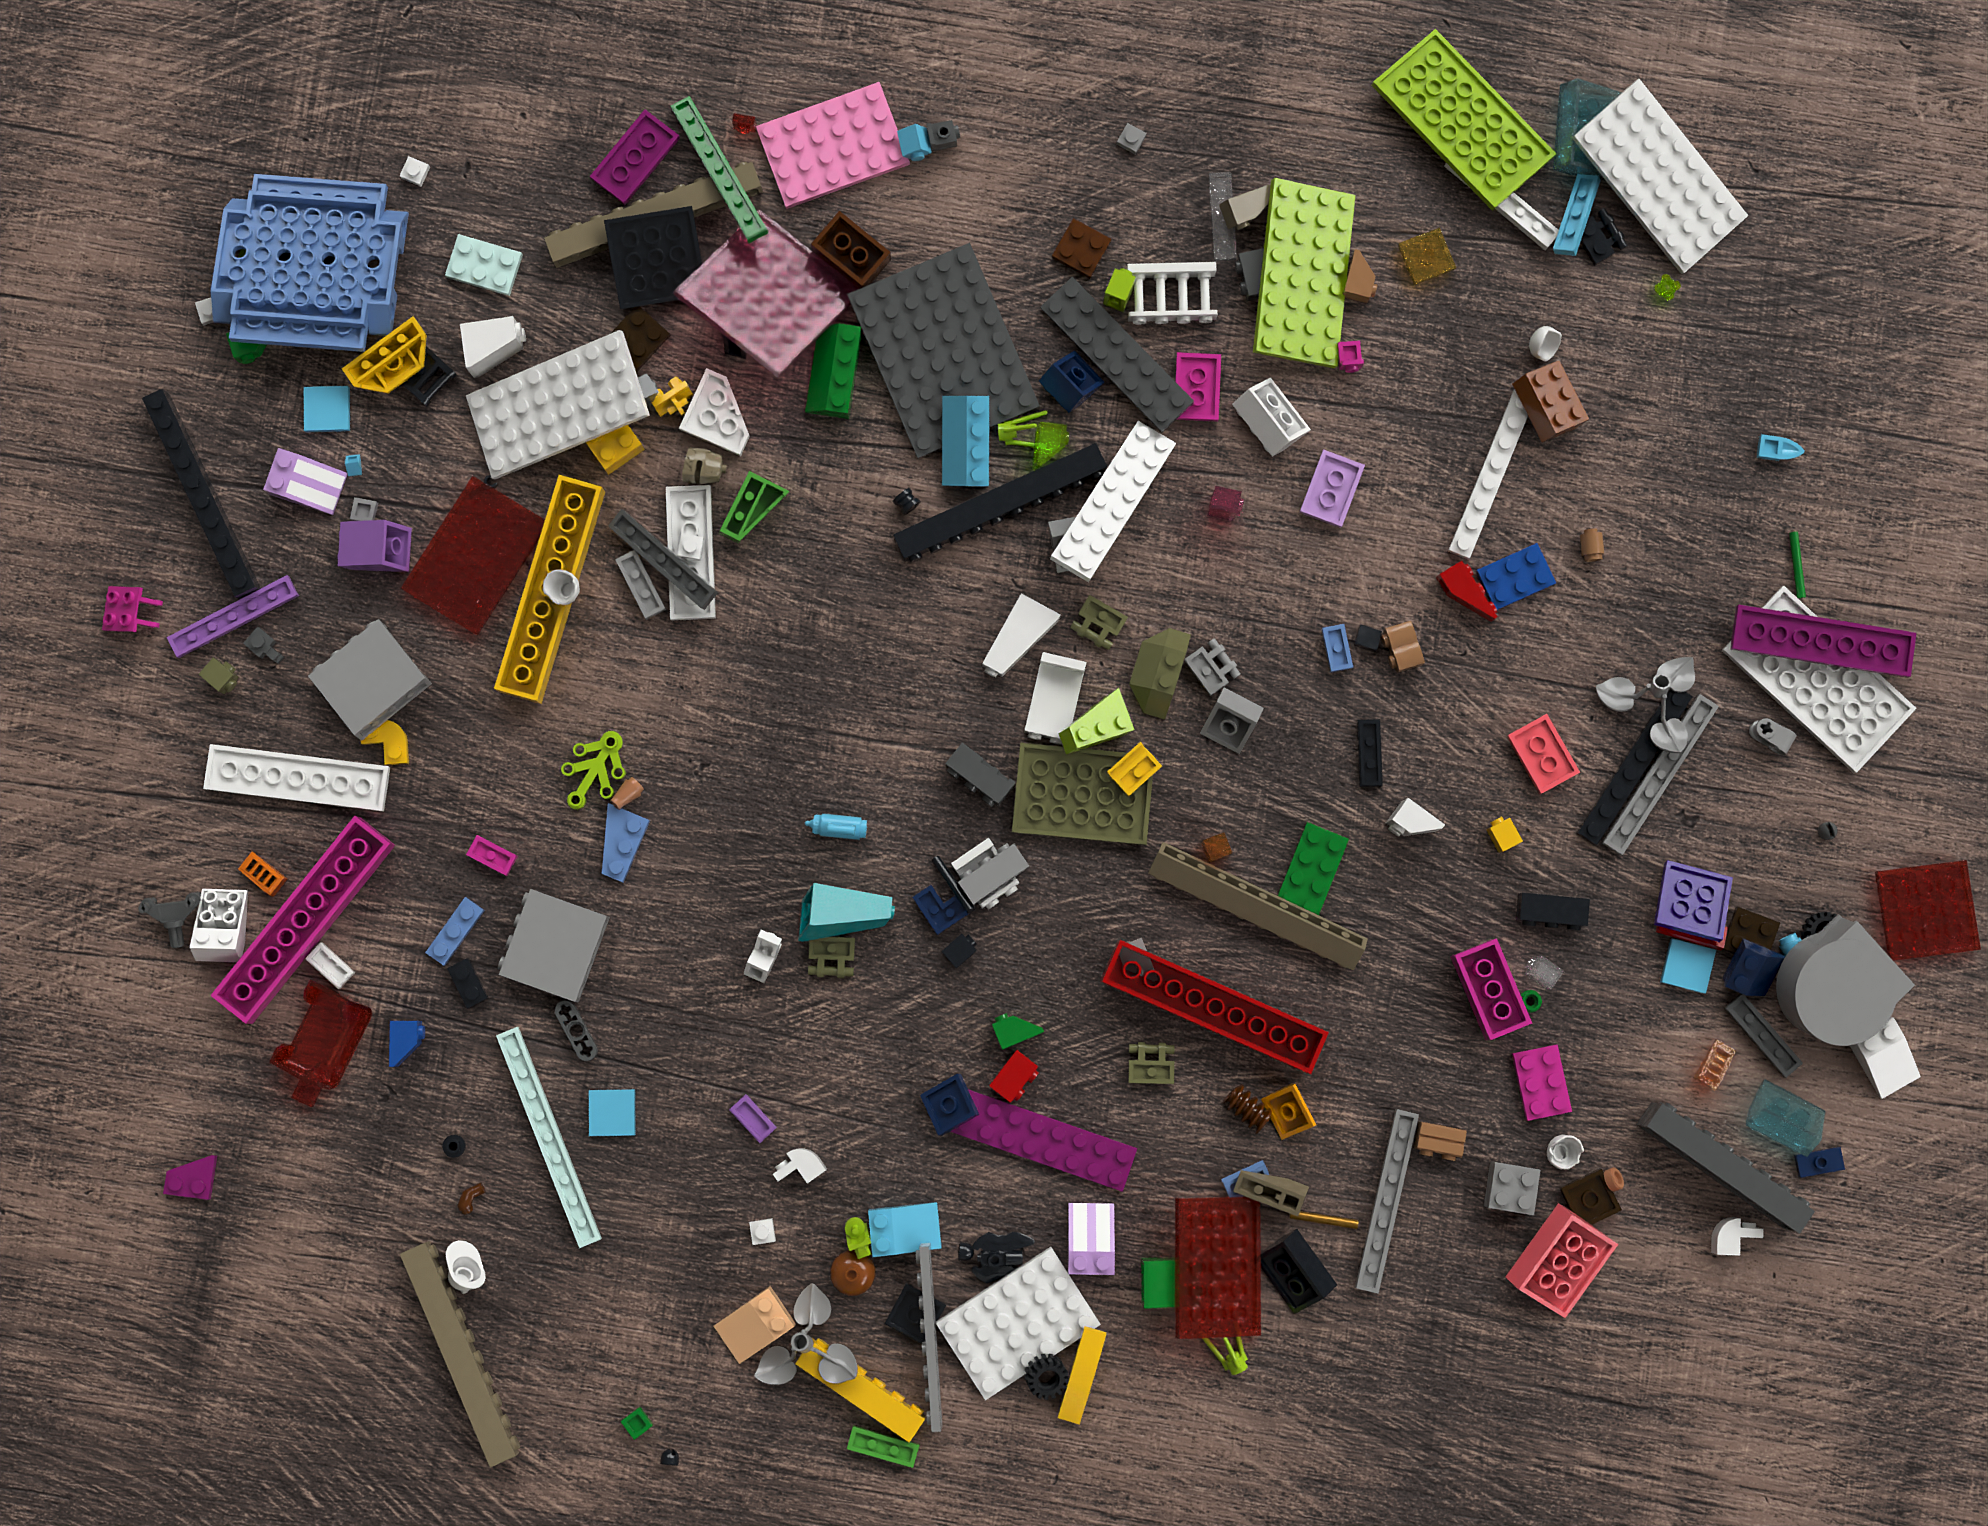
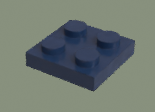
M961 1074L950 1077L920 1095L938 1136H943L980 1115Z

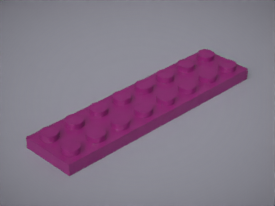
M1737 605L1730 650L1909 678L1912 672L1916 633Z
M968 1089L980 1115L953 1129L951 1132L1123 1192L1137 1151L1136 1147Z

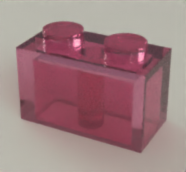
M1215 486L1211 495L1207 516L1233 521L1235 516H1240V512H1242L1244 499L1241 498L1242 491Z

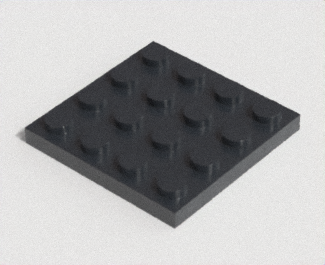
M692 206L604 220L620 309L708 295Z

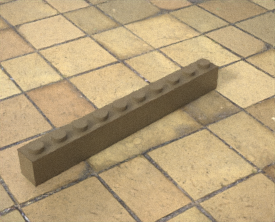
M741 162L732 169L748 197L763 193L752 162ZM700 177L694 180L692 184L687 186L684 184L678 185L673 188V191L667 193H656L651 199L646 201L637 200L631 204L632 206L624 209L623 207L615 208L610 214L604 216L596 215L590 221L583 224L578 222L570 225L569 229L552 231L544 239L556 268L609 249L604 220L692 206L695 218L727 205L711 177Z
M1162 842L1148 872L1157 880L1165 881L1179 890L1191 893L1196 898L1210 902L1219 909L1229 911L1240 919L1248 920L1261 929H1267L1280 938L1296 943L1301 948H1307L1322 958H1328L1338 963L1341 967L1354 970L1365 951L1367 938Z
M430 1241L401 1253V1259L489 1467L491 1468L519 1454V1441L510 1432V1420L506 1414L503 1415L500 1396L498 1393L494 1394L491 1387L493 1380L488 1371L485 1372L482 1363H484L483 1356L479 1350L476 1351L473 1344L475 1342L474 1335L465 1326V1314L462 1308L457 1307L455 1290L452 1286L449 1287L446 1281L448 1274L443 1265L440 1266L437 1260L439 1253L434 1244L431 1245Z

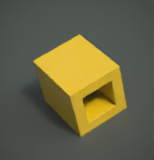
M1500 817L1490 822L1492 827L1486 829L1499 853L1523 842L1511 818L1504 820L1503 817Z

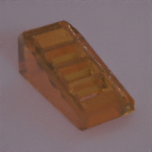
M1715 1039L1693 1078L1709 1088L1717 1090L1736 1050ZM1717 1048L1727 1052V1056L1725 1057L1716 1052ZM1716 1056L1723 1061L1722 1065L1713 1060V1057ZM1712 1064L1719 1068L1718 1072L1709 1068V1065ZM1706 1071L1715 1076L1713 1080L1705 1075Z

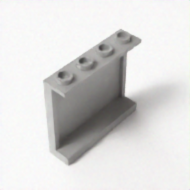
M379 619L369 623L362 633L352 637L347 645L333 652L326 662L317 665L312 673L308 675L351 732L361 741L432 684L387 629L388 627Z
M530 889L529 893L526 892L522 899L521 905L524 906L522 913L517 914L513 925L516 927L515 932L507 940L506 948H508L506 956H502L499 961V975L565 999L579 1002L610 917Z

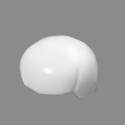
M1549 326L1537 329L1530 338L1529 349L1531 354L1543 361L1550 360L1561 343V333Z
M553 570L547 574L543 581V592L553 603L569 605L575 601L580 592L579 581L568 571Z
M1558 1135L1550 1141L1547 1148V1157L1549 1162L1556 1168L1570 1169L1579 1163L1581 1153L1584 1152L1581 1141L1572 1135Z

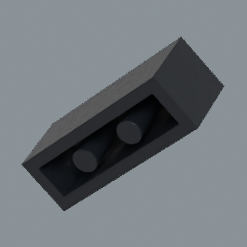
M1518 893L1516 921H1522L1524 926H1536V922L1545 923L1546 928H1558L1559 925H1567V930L1581 931V927L1588 926L1590 899Z

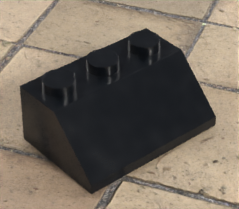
M1298 1229L1284 1235L1254 1257L1294 1314L1324 1299L1337 1286V1283Z

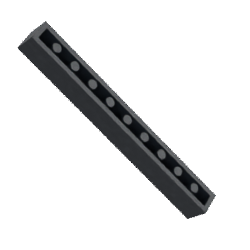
M159 389L143 397L142 400L234 596L242 599L261 589L170 394L163 389Z
M1094 443L893 534L894 540L904 562H916L922 558V554L929 551L931 554L943 549L942 545L946 543H958L963 540L962 536L971 533V535L980 533L983 531V527L988 524L995 526L1003 522V518L1008 515L1015 517L1023 513V509L1030 505L1032 508L1043 504V500L1050 496L1052 499L1063 495L1064 490L1070 487L1074 490L1083 486L1084 481L1090 478L1092 480L1101 478L1107 470V465L1097 443Z

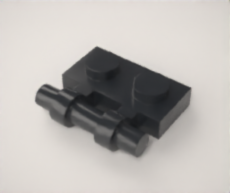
M1605 208L1597 213L1601 218V221L1598 223L1593 216L1588 218L1580 242L1594 266L1614 255L1615 252L1611 247L1612 245L1616 244L1620 250L1628 246L1624 240L1623 232H1619L1614 224L1615 219L1612 214H1608ZM1606 227L1612 237L1606 239L1601 229Z

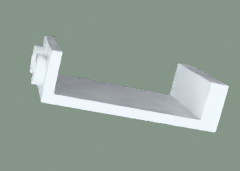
M1045 652L1042 653L1024 733L1028 734L1029 738L1041 740V737L1050 739V743L1063 745L1058 733L1073 722L1086 662Z

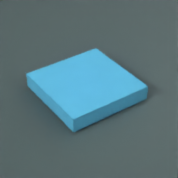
M304 387V431H350V387Z
M1671 938L1660 982L1706 994L1716 950Z
M635 1089L589 1090V1136L636 1135Z

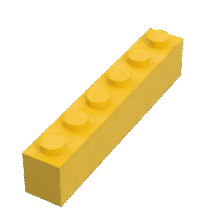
M819 1338L817 1340L813 1339V1347L827 1354L829 1345ZM813 1351L800 1355L795 1363L797 1366L909 1443L924 1422V1410L915 1404L910 1406L904 1402L905 1397L894 1390L891 1393L885 1389L886 1384L875 1377L872 1380L866 1376L867 1371L861 1366L857 1365L858 1370L855 1379L834 1384L825 1381L820 1375L819 1363L824 1357Z

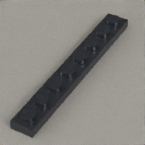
M1669 689L1666 695V721L1672 718L1679 719L1693 696L1687 692H1674ZM1661 703L1576 833L1595 846L1599 843L1659 750L1651 741L1650 731L1654 724L1662 723Z

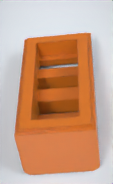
M253 851L238 868L246 877L272 897L277 894L288 880ZM253 860H256L257 863L248 871L246 868ZM262 865V870L257 876H254L255 871ZM268 870L270 873L262 882L260 879ZM273 876H275L276 879L268 887L266 884L270 881V879Z

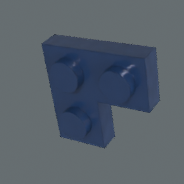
M932 885L912 897L937 935L970 914L966 912L956 896L943 903Z

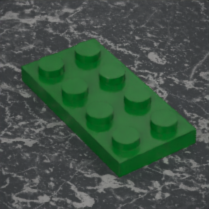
M1307 822L1277 896L1319 915L1349 839Z

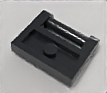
M426 347L424 368L402 383V385L427 407L438 391L450 379H454L457 374ZM439 369H442L444 373L422 394L419 390Z

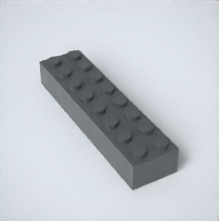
M1650 1103L1636 1124L1786 1231L1797 1234L1802 1232L1815 1212L1809 1207L1811 1203L1800 1196L1791 1195L1790 1192L1792 1190L1784 1184L1771 1181L1772 1176L1762 1169L1759 1171L1753 1168V1162L1744 1156L1739 1157L1733 1154L1734 1149L1732 1147L1715 1141V1136L1709 1131L1696 1128L1695 1125L1697 1123L1689 1117H1682L1676 1114L1677 1109L1669 1103Z

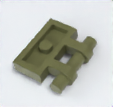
M1089 595L1078 613L1085 621L1081 625L1074 620L1070 628L1078 632V636L1082 638L1085 636L1095 642L1094 645L1100 648L1102 646L1109 650L1113 642L1106 639L1108 633L1117 637L1128 617ZM1091 623L1103 629L1100 635L1088 629Z
M825 937L809 940V959H818L817 966H808V975H817V977L824 978V975L837 976V978L853 977L854 968L845 967V960L854 961L855 938ZM825 960H838V967L825 966Z
M1145 1042L1129 1044V1053H1138V1060H1129L1128 1083L1174 1084L1175 1061H1165L1166 1054H1174L1175 1046L1159 1042L1158 1045H1148ZM1145 1054H1158V1061L1145 1060Z

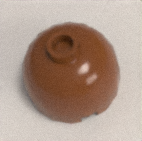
M847 1250L840 1253L834 1259L830 1268V1278L834 1287L840 1293L848 1296H858L865 1293L872 1286L876 1277V1268L872 1259L869 1256L858 1259L855 1250Z

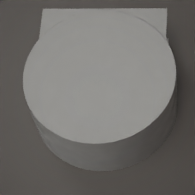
M1838 914L1819 933L1804 938L1788 952L1778 971L1776 993L1783 1014L1793 1026L1826 1043L1848 1046L1864 1042L1876 1035L1889 1021L1896 1003L1915 985L1858 921L1847 920Z

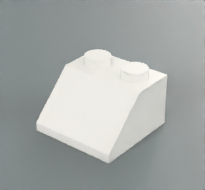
M1409 798L1400 802L1386 822L1390 826L1388 829L1397 836L1435 832L1445 826V824Z

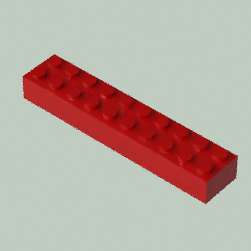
M1122 940L1117 941L1100 980L1101 983L1306 1074L1312 1073L1329 1033ZM1122 947L1149 958L1154 970L1146 971L1143 976H1140L1141 966L1138 962L1127 961L1123 964L1119 956ZM1130 963L1134 964L1137 968V973L1126 970V966ZM1149 973H1155L1158 980L1152 981L1146 977Z

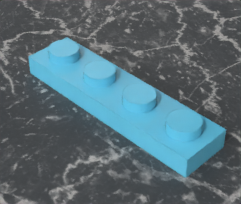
M1577 174L1553 247L1555 254L1576 256L1600 184L1599 176Z

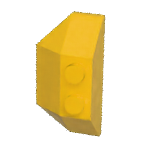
M412 316L344 366L342 370L354 387L389 394L424 368L427 335L415 317Z

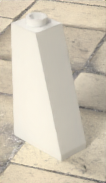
M1021 593L982 663V667L986 668L984 672L995 678L997 675L1003 677L1059 621L1061 615Z

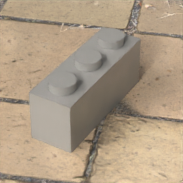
M1008 843L997 850L998 855L991 859L989 856L978 863L980 867L972 872L969 869L959 876L961 880L958 884L973 905L1029 868L1028 863L1015 844L1011 846Z

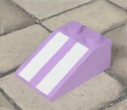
M278 448L263 490L269 495L333 515L347 473L299 454Z
M1068 1203V1274L1115 1275L1114 1204Z

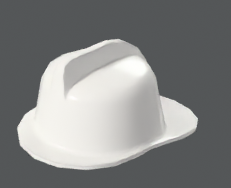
M466 1241L451 1243L446 1250L449 1283L455 1289L460 1290L462 1294L467 1293L471 1289L479 1288L484 1284L486 1277L477 1249Z

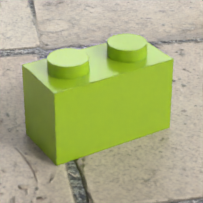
M1115 268L1105 292L1104 305L1124 312L1136 276L1132 275L1131 271Z

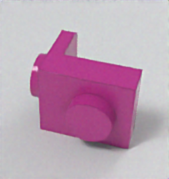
M1360 341L1338 342L1339 370H1345L1346 373L1359 371L1364 365Z

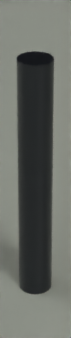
M940 856L934 857L932 859L933 864L966 912H973L975 907Z

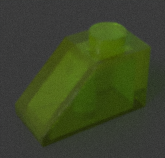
M1049 422L1037 424L1033 470L1040 468L1061 451L1065 445H1068L1069 432H1066L1067 425Z

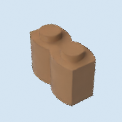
M1411 621L1383 630L1384 634L1381 635L1382 643L1385 648L1388 647L1391 654L1388 656L1390 667L1392 669L1395 668L1397 673L1422 666L1425 663Z

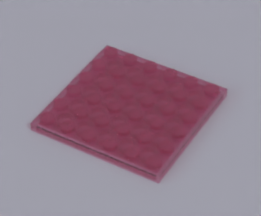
M759 209L757 213L766 226L768 234L748 243L739 228L675 290L674 295L779 378L851 305L847 294L859 288Z

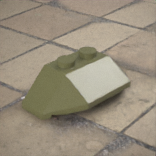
M1169 628L1142 641L1129 685L1144 714L1165 720L1191 634Z

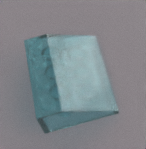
M1578 78L1560 85L1555 139L1556 155L1554 156L1553 170L1577 176V174L1597 175L1599 178L1604 179L1571 137L1622 92Z

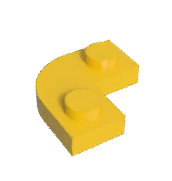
M385 721L361 741L362 745L383 743L385 765L409 764L407 735L398 724L392 721Z

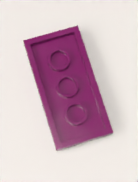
M644 109L593 171L590 178L618 201L626 205L677 143L680 136Z

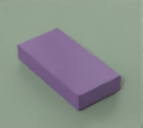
M747 1094L729 1109L759 1143L777 1128Z

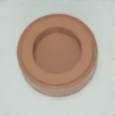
M1614 1167L1605 1170L1604 1178L1608 1188L1613 1192L1623 1189L1624 1180L1620 1171Z

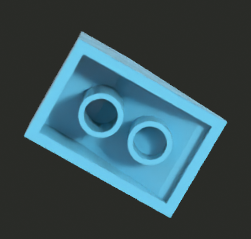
M937 1202L868 1210L872 1257L916 1252V1250H919L921 1243H930L931 1250L942 1248Z

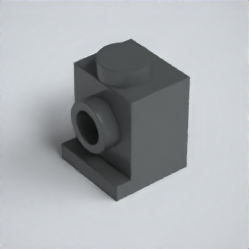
M952 120L926 124L931 151L957 147V139L960 138L958 125L954 126ZM948 131L946 135L940 134V132Z

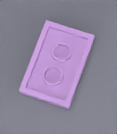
M1323 450L1299 513L1341 528L1365 465Z

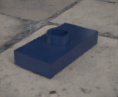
M1841 1147L1794 1155L1799 1178L1845 1170Z

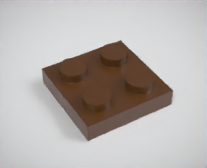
M1073 218L1052 254V258L1090 279L1112 239Z

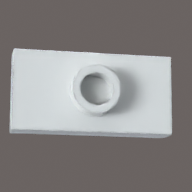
M320 942L305 958L337 989H341L355 974L323 942Z

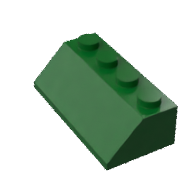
M846 324L818 326L805 413L849 419L862 339V329L860 326Z

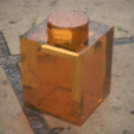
M1224 832L1201 842L1209 863L1232 854Z

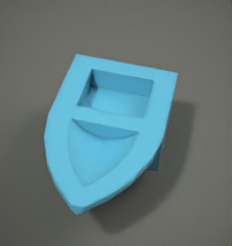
M1763 434L1759 436L1757 458L1779 461L1781 459H1792L1804 453V449L1790 439Z

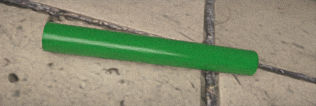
M1796 531L1790 532L1789 537L1796 595L1798 599L1806 598L1799 534Z

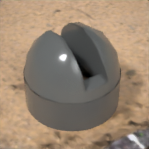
M1824 822L1818 827V835L1824 840H1831L1838 833L1837 826L1832 822ZM1827 825H1829V827H1830V829H1831L1832 836H1830V832H1829V829H1828Z

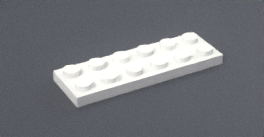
M711 485L666 487L668 548L678 556L681 533L704 537L701 560L679 558L715 589ZM669 581L670 620L716 619L715 598L703 610Z

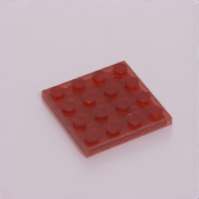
M1967 860L1875 872L1887 953L1893 961L1981 950Z

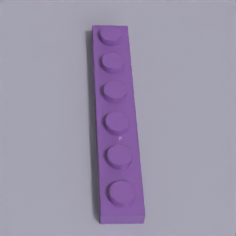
M286 575L168 636L167 639L176 657L181 658L295 599L299 594L290 577Z

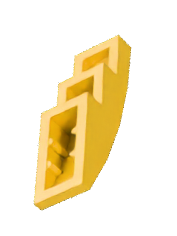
M1084 1326L1072 1364L1069 1382L1067 1383L1058 1412L1059 1419L1080 1425L1107 1332Z

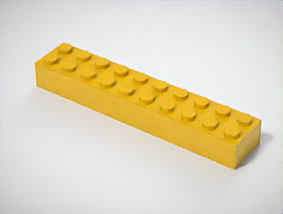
M558 475L494 686L496 691L542 704L572 604L558 605L553 603L543 592V581L547 574L553 570L568 571L579 581L605 495V491L601 486Z

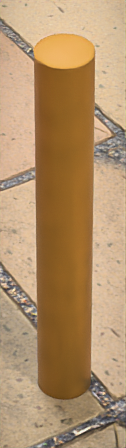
M1300 1211L1299 1216L1289 1213V1219L1353 1229L1358 1228V1220L1303 1211Z

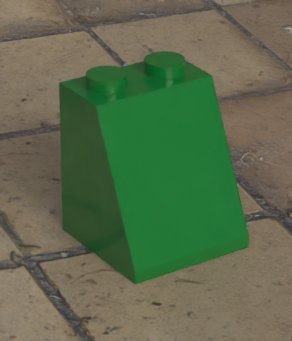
M1141 1258L1142 1306L1144 1308L1198 1306V1300H1202V1286H1198V1277H1202V1264L1198 1263L1197 1258Z

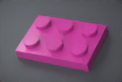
M1177 352L1175 382L1194 400V404L1177 420L1218 422L1221 354Z
M1558 1045L1512 1053L1527 1121L1572 1112Z

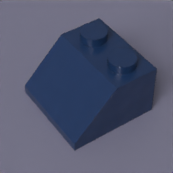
M1075 351L1053 363L1039 380L1044 389L1068 413L1084 403L1105 383Z
M1742 939L1723 975L1725 987L1746 996H1765L1785 956Z

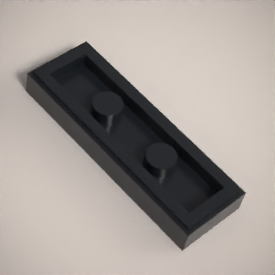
M1380 719L1357 720L1359 787H1382Z

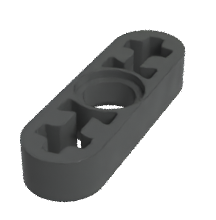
M571 1001L559 1002L555 1007V1015L577 1056L583 1061L593 1060L598 1054V1047L577 1007ZM563 1005L571 1007L572 1010L569 1011L571 1018L576 1016L578 1019L571 1021L567 1026L565 1021H569L568 1017L560 1013L563 1010ZM574 1024H579L583 1028V1033L580 1037H573L570 1033V1029ZM586 1036L588 1037V1040L584 1041L586 1046H592L593 1050H591L590 1057L587 1054L582 1055V1051L584 1050L582 1043H579L578 1045L575 1043L576 1041L584 1039Z

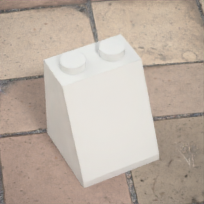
M513 316L460 324L465 366L474 378L480 377L524 349L523 342L526 341L525 330L521 327L520 322L517 323Z

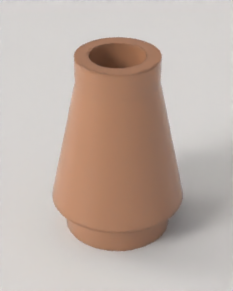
M631 777L623 782L610 802L620 810L623 806L640 797L644 789L636 779Z

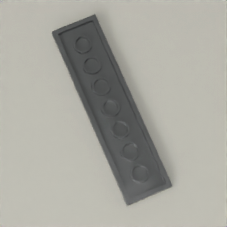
M1073 277L1040 306L1041 310L1161 433L1194 404V400Z

